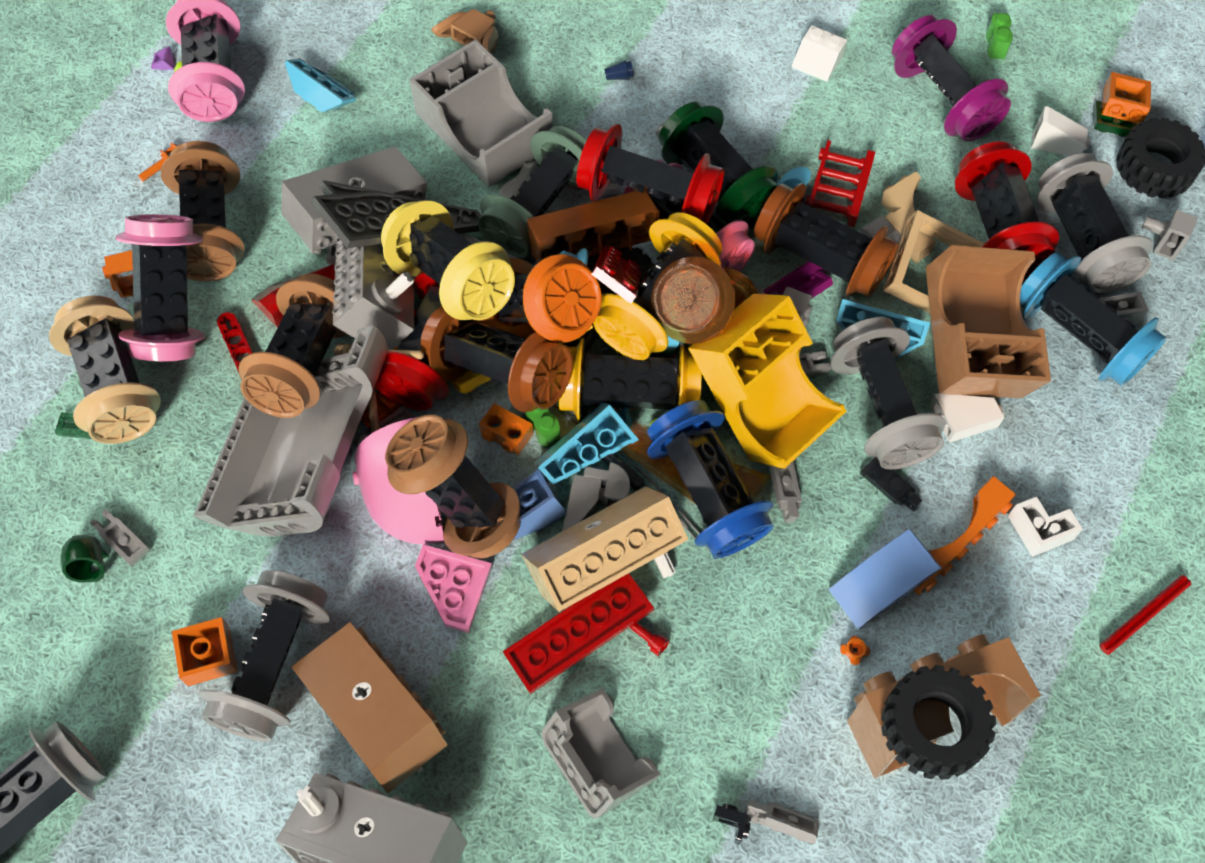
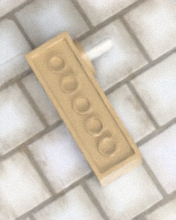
M645 486L521 555L541 596L560 612L653 559L663 578L673 576V573L676 571L667 552L689 539L669 496Z

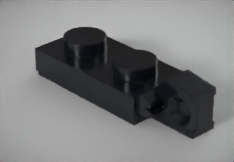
M875 457L861 470L860 474L894 504L898 503L901 506L905 504L913 512L920 506L922 499L915 494L916 490L894 470L882 468L878 458Z

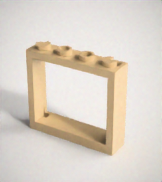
M917 210L906 221L883 291L930 313L929 296L902 283L919 231L949 246L982 248L985 243Z

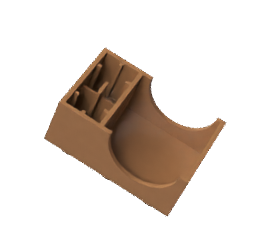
M951 245L926 266L939 394L1023 398L1051 382L1045 330L1043 328L1035 331L1030 329L1024 322L1020 309L1021 286L1026 271L1035 261L1034 252Z
M981 634L961 643L957 647L959 654L951 657L945 663L937 652L915 661L910 666L912 671L916 672L920 667L928 666L929 670H931L934 665H943L944 671H949L952 667L960 670L959 675L962 677L969 675L974 679L972 684L976 688L981 686L986 693L983 697L985 701L991 700L993 709L990 712L996 716L1001 726L1011 723L1041 696L1009 637L991 644L986 634ZM892 671L879 674L863 684L866 691L854 698L857 707L847 720L874 779L909 765L905 761L900 764L895 759L898 754L895 750L889 751L886 745L889 740L888 736H883L881 730L884 721L881 720L882 710L885 708L884 703L899 682L896 681ZM930 699L921 700L915 705L913 709L914 721L918 730L926 739L936 744L943 736L954 732L949 716V706L940 701Z

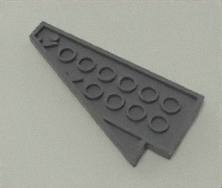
M324 180L321 182L320 189L325 195L314 196L312 205L345 247L354 248L382 244V229L389 215L405 203L423 200ZM440 203L449 211L453 221V230L458 234L480 231L478 218L481 214L477 210Z

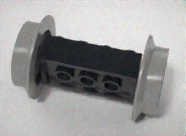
M1080 153L1058 161L1043 173L1038 183L1041 191L1037 196V204L1043 211L1057 212L1078 256L1081 257V262L1074 271V278L1080 284L1088 285L1093 293L1107 294L1135 283L1149 271L1152 263L1148 255L1152 251L1153 244L1146 236H1129L1104 190L1113 176V169L1110 164L1104 161H1097L1096 157L1092 154Z
M876 317L849 326L835 338L833 342L835 353L831 358L830 365L835 372L840 374L860 373L862 380L866 382L870 400L873 399L876 415L882 421V429L878 430L866 441L864 445L865 453L870 457L878 458L881 467L884 469H902L923 462L941 450L944 445L941 432L946 427V420L942 415L935 413L917 415L894 361L907 348L910 342L909 334L904 329L896 328L892 320Z
M265 570L261 572L257 584L246 585L243 588V594L250 601L264 608L261 615L262 627L261 629L256 628L251 640L252 652H246L242 661V676H236L231 689L232 693L202 689L199 695L207 703L201 719L206 723L240 737L260 742H272L277 727L288 726L291 722L286 715L267 705L301 621L310 624H326L330 621V615L323 609L328 595L322 588L306 579L289 573Z
M56 721L44 732L35 728L29 729V735L35 745L0 774V855L76 791L87 800L93 802L96 799L93 787L106 777L105 771L91 752L59 721Z

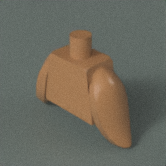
M475 9L469 12H458L431 29L436 36L443 38L452 37L453 40L464 46L476 39L491 55L497 46L499 38L498 30L495 27L496 16L491 10L484 14Z

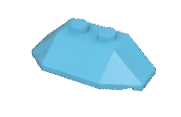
M300 58L285 61L294 92L300 95L304 101L314 105L318 111L327 112L356 101L355 94L325 72L312 65H308L306 61Z
M842 299L836 320L842 331L857 322L870 318L884 317L892 320L896 328L906 330L910 337L907 348L895 359L924 344L930 322Z

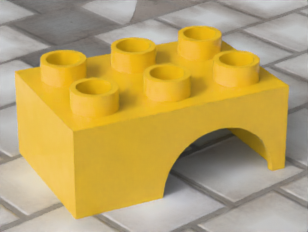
M752 294L688 348L749 461L783 469L847 412L843 404L837 403L823 395L810 382L803 371L799 358L800 349L813 343L790 296Z

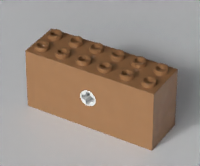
M349 622L291 667L388 794L415 771L422 772L423 768L421 766L447 746L446 741L442 737L446 732L438 723V719L429 708L426 709L416 692L410 690V686L405 679L395 672L396 670L387 658L384 659L383 654L375 643L369 641V637L361 627L356 630L351 622Z

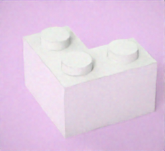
M1037 497L1015 505L1008 515L1032 557L1073 541L1083 530L1071 509L1049 517Z

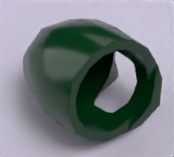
M85 534L75 535L67 540L62 547L61 569L66 578L81 583L98 582L104 577L105 564L103 559L109 557V555L102 549L96 537ZM92 564H97L99 570L91 573Z

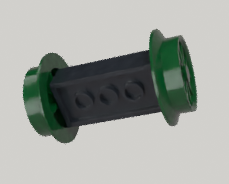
M699 101L683 105L666 120L661 128L659 142L663 146V160L667 164H684L690 172L694 173L702 157L706 153L710 154L712 165L724 168V180L715 213L727 224L743 220L748 224L749 229L754 227L766 201L778 186V173L776 169L772 166H761L753 169L720 133L724 121V115L720 108L713 105L705 106Z

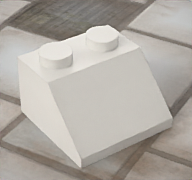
M811 26L801 42L792 67L827 82L844 56L847 39Z

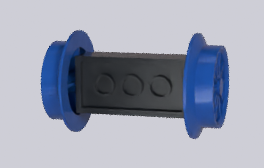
M696 400L668 411L651 424L647 434L652 444L649 446L647 454L652 459L670 456L671 461L675 464L680 474L681 480L690 492L693 502L698 507L703 521L708 526L696 537L694 543L698 547L707 546L713 558L719 559L751 546L772 531L774 525L768 513L773 508V503L771 500L754 503L715 433L724 421L723 413L720 411H710L705 401Z

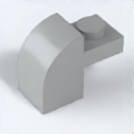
M611 462L609 471L598 466L585 467L584 476L602 479V488H605L603 506L609 507L628 496L630 481L622 467Z

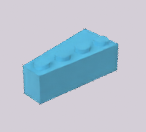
M603 402L536 460L534 464L554 485L577 473L580 469L600 461L601 458L621 450L622 447L630 443L632 444L639 439L609 404Z

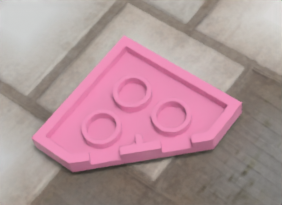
M423 544L415 568L446 627L469 633L492 568V563Z

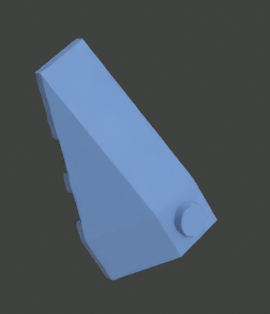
M539 469L522 480L514 488L520 500L519 513L521 523L518 533L513 540L544 529L566 515L567 511L560 498Z

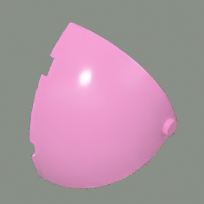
M415 418L390 424L370 434L356 449V471H353L354 483L360 486L361 494L370 516L384 531L400 540L422 545L445 543L441 511L425 492L403 494L396 491L389 483L387 476L388 466L385 461L387 446L395 433Z

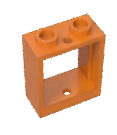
M1111 71L1103 88L1102 115L1139 124L1145 120L1151 108V81Z
M132 250L105 256V266L102 269L105 278L110 279L113 291H117L121 298L132 296L133 275L122 277L120 274L133 270Z

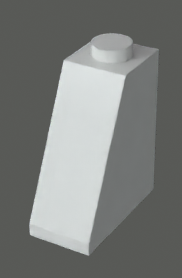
M1045 106L1034 129L1031 148L1068 156L1080 154L1084 150L1087 151L1090 144V138H1087L1088 129L1052 108Z
M937 393L934 394L929 404L935 414H940L945 418L946 427L943 432L949 443L997 428L1004 419L1003 409L997 404L995 398Z

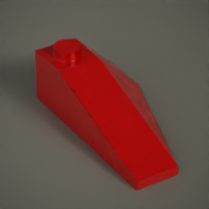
M332 264L307 274L322 275L334 281L335 265ZM296 278L268 287L251 299L277 328L283 318L276 302L277 292L283 284Z

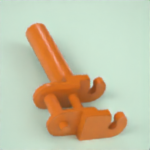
M171 142L170 148L165 151L160 150V156L163 158L138 175L142 182L161 170L165 160L170 157L168 154L177 147L176 144L174 145Z

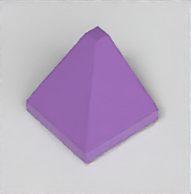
M166 47L154 54L151 65L152 69L174 70L175 65L170 47Z

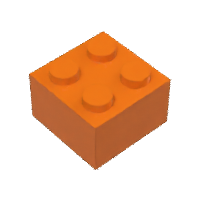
M222 617L172 631L179 678L188 687L238 672L230 627Z

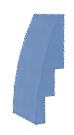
M908 529L862 562L828 590L855 626L861 629L877 615L884 613L898 600L905 598L942 567L914 532Z

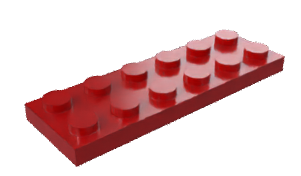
M606 245L601 251L591 275L631 304L637 296L641 277L640 266L631 259L627 261L621 257L622 253L614 246L609 248Z
M628 573L574 603L504 650L503 653L531 695L654 611V607Z

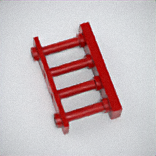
M827 140L826 147H821L818 160H821L812 193L806 196L804 204L809 205L811 208L815 207L843 214L848 218L847 225L855 228L876 152L868 150L866 158L861 157V159L830 152L831 141ZM826 160L855 166L862 170V172L855 175L825 167ZM822 175L852 182L857 186V190L852 189L851 191L820 183ZM817 191L848 198L853 204L846 207L818 200L815 197Z

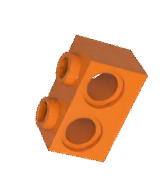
M495 403L479 423L481 436L489 442L495 441L505 451L509 453L515 452L518 455L534 434L532 423ZM493 424H500L499 427H491ZM513 434H518V435H520V436L517 437V438H511V437H510V436L513 435Z

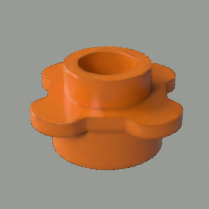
M852 636L846 645L843 644L840 647V652L850 659L852 665H858L864 656L870 654V648L858 636Z

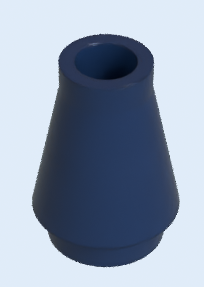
M624 60L609 68H605L606 80H630L631 77H634L631 61L626 62Z

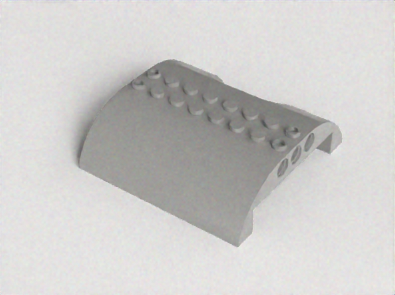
M373 325L358 329L349 353L322 360L315 375L321 390L320 398L314 406L304 409L300 415L292 418L275 417L255 408L244 397L193 515L194 517L219 527L258 536L272 537L314 532L321 528L338 486L341 470L358 424L371 399L387 357V342L378 328Z

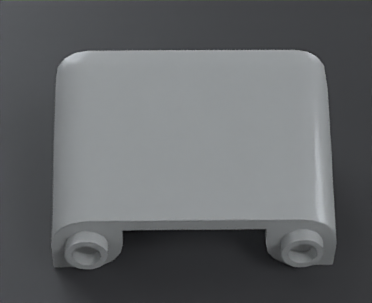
M603 688L557 710L541 732L545 747L588 814L596 819L611 811L661 775L656 764L649 758L642 757L636 760L610 721V717L614 712V703Z

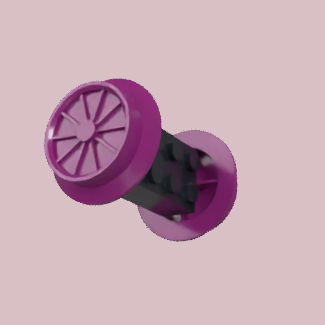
M935 15L921 17L906 27L896 39L892 48V55L896 59L894 70L902 78H910L925 71L953 105L944 122L945 133L952 137L960 136L966 142L980 139L995 129L1008 114L1011 107V101L1007 97L1008 84L1004 79L995 78L977 86L948 52L957 34L956 24L952 20L939 19Z

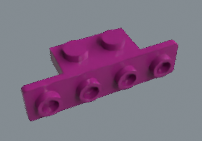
M808 261L764 289L763 293L783 295L786 287H790L811 295L812 299L832 286L833 281L832 277L825 274L828 272L827 270Z

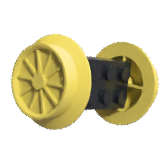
M431 200L408 202L396 208L387 218L381 234V243L386 263L399 275L403 272H408L413 277L424 272L440 285L439 295L442 307L451 317L459 320H484L498 313L508 302L513 292L515 276L507 252L496 243L483 241L472 244L453 230L452 217L443 205Z

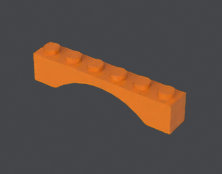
M993 476L974 497L971 522L964 534L944 547L929 551L942 568L914 591L918 595L924 590L929 592L938 583L936 578L940 574L945 576L953 568L951 563L955 559L960 561L968 553L969 550L966 547L970 543L975 546L984 536L981 532L985 528L991 530L999 521L997 516L1000 513L1005 515L1014 506L1011 501L1016 494Z

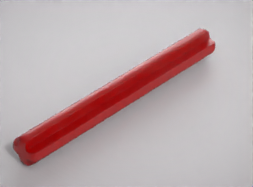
M1185 575L1177 578L1099 645L1100 649L1106 655H1110L1191 586V580Z

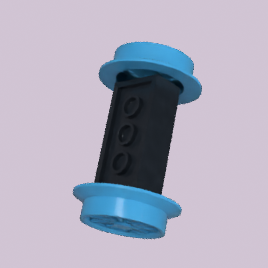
M1059 252L1053 253L1034 270L1021 286L1020 304L1025 308L1022 316L1023 319L1027 320L1033 317L1039 310H1042L1108 364L1100 374L1099 381L1111 378L1120 386H1123L1146 365L1167 340V337L1156 329L1159 318H1153L1141 330L1137 331L1130 321L1123 320L1112 307L1105 306L1099 301L1096 294L1086 291L1081 287L1077 279L1071 277L1081 261L1080 256H1075L1068 260Z

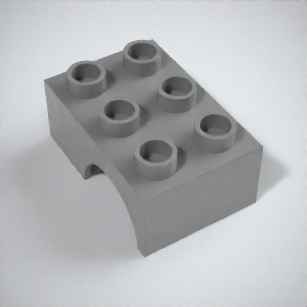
M476 39L409 79L416 114L488 187H491L522 167L525 162L534 159L530 147L532 137L537 132L549 131L553 127L552 112L546 108L540 117L531 114L515 95L509 83L506 68Z

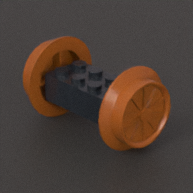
M783 183L777 186L761 210L753 233L754 238L764 242V253H772L779 245L848 281L847 297H851L858 292L869 298L887 273L899 247L898 242L887 237L888 227L883 226L872 239L802 203L806 191L805 184L800 183L795 188H791Z
M441 306L429 317L421 336V351L424 353L423 359L445 381L456 380L466 371L472 370L473 373L490 377L493 381L508 384L509 399L514 408L521 412H531L537 408L548 409L555 405L566 391L571 378L573 360L569 348L563 345L562 342L547 340L537 332H534L525 339L484 324L480 320L455 319Z

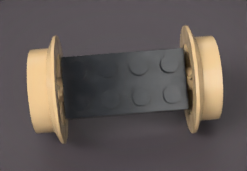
M85 296L66 303L57 311L54 324L49 332V340L53 348L58 352L72 356L85 396L74 410L73 419L75 424L81 430L88 432L89 436L99 443L118 444L128 442L144 435L154 426L156 422L155 413L161 404L160 395L151 386L139 382L132 358L129 355L127 343L119 338L121 331L134 328L132 315L108 297Z

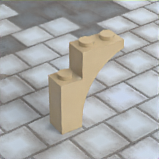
M916 171L909 176L905 175L898 183L888 186L883 191L881 204L890 212L886 215L885 219L900 234L903 233L907 219L915 213L913 195L921 179V176ZM919 231L911 259L917 263L931 254L936 241L931 236Z

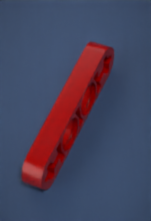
M231 312L222 313L217 318V325L239 372L241 361L237 360L238 356L242 353L251 354L252 351L236 316ZM228 320L233 328L231 330H228L225 323ZM233 337H241L240 342L237 344L230 343Z

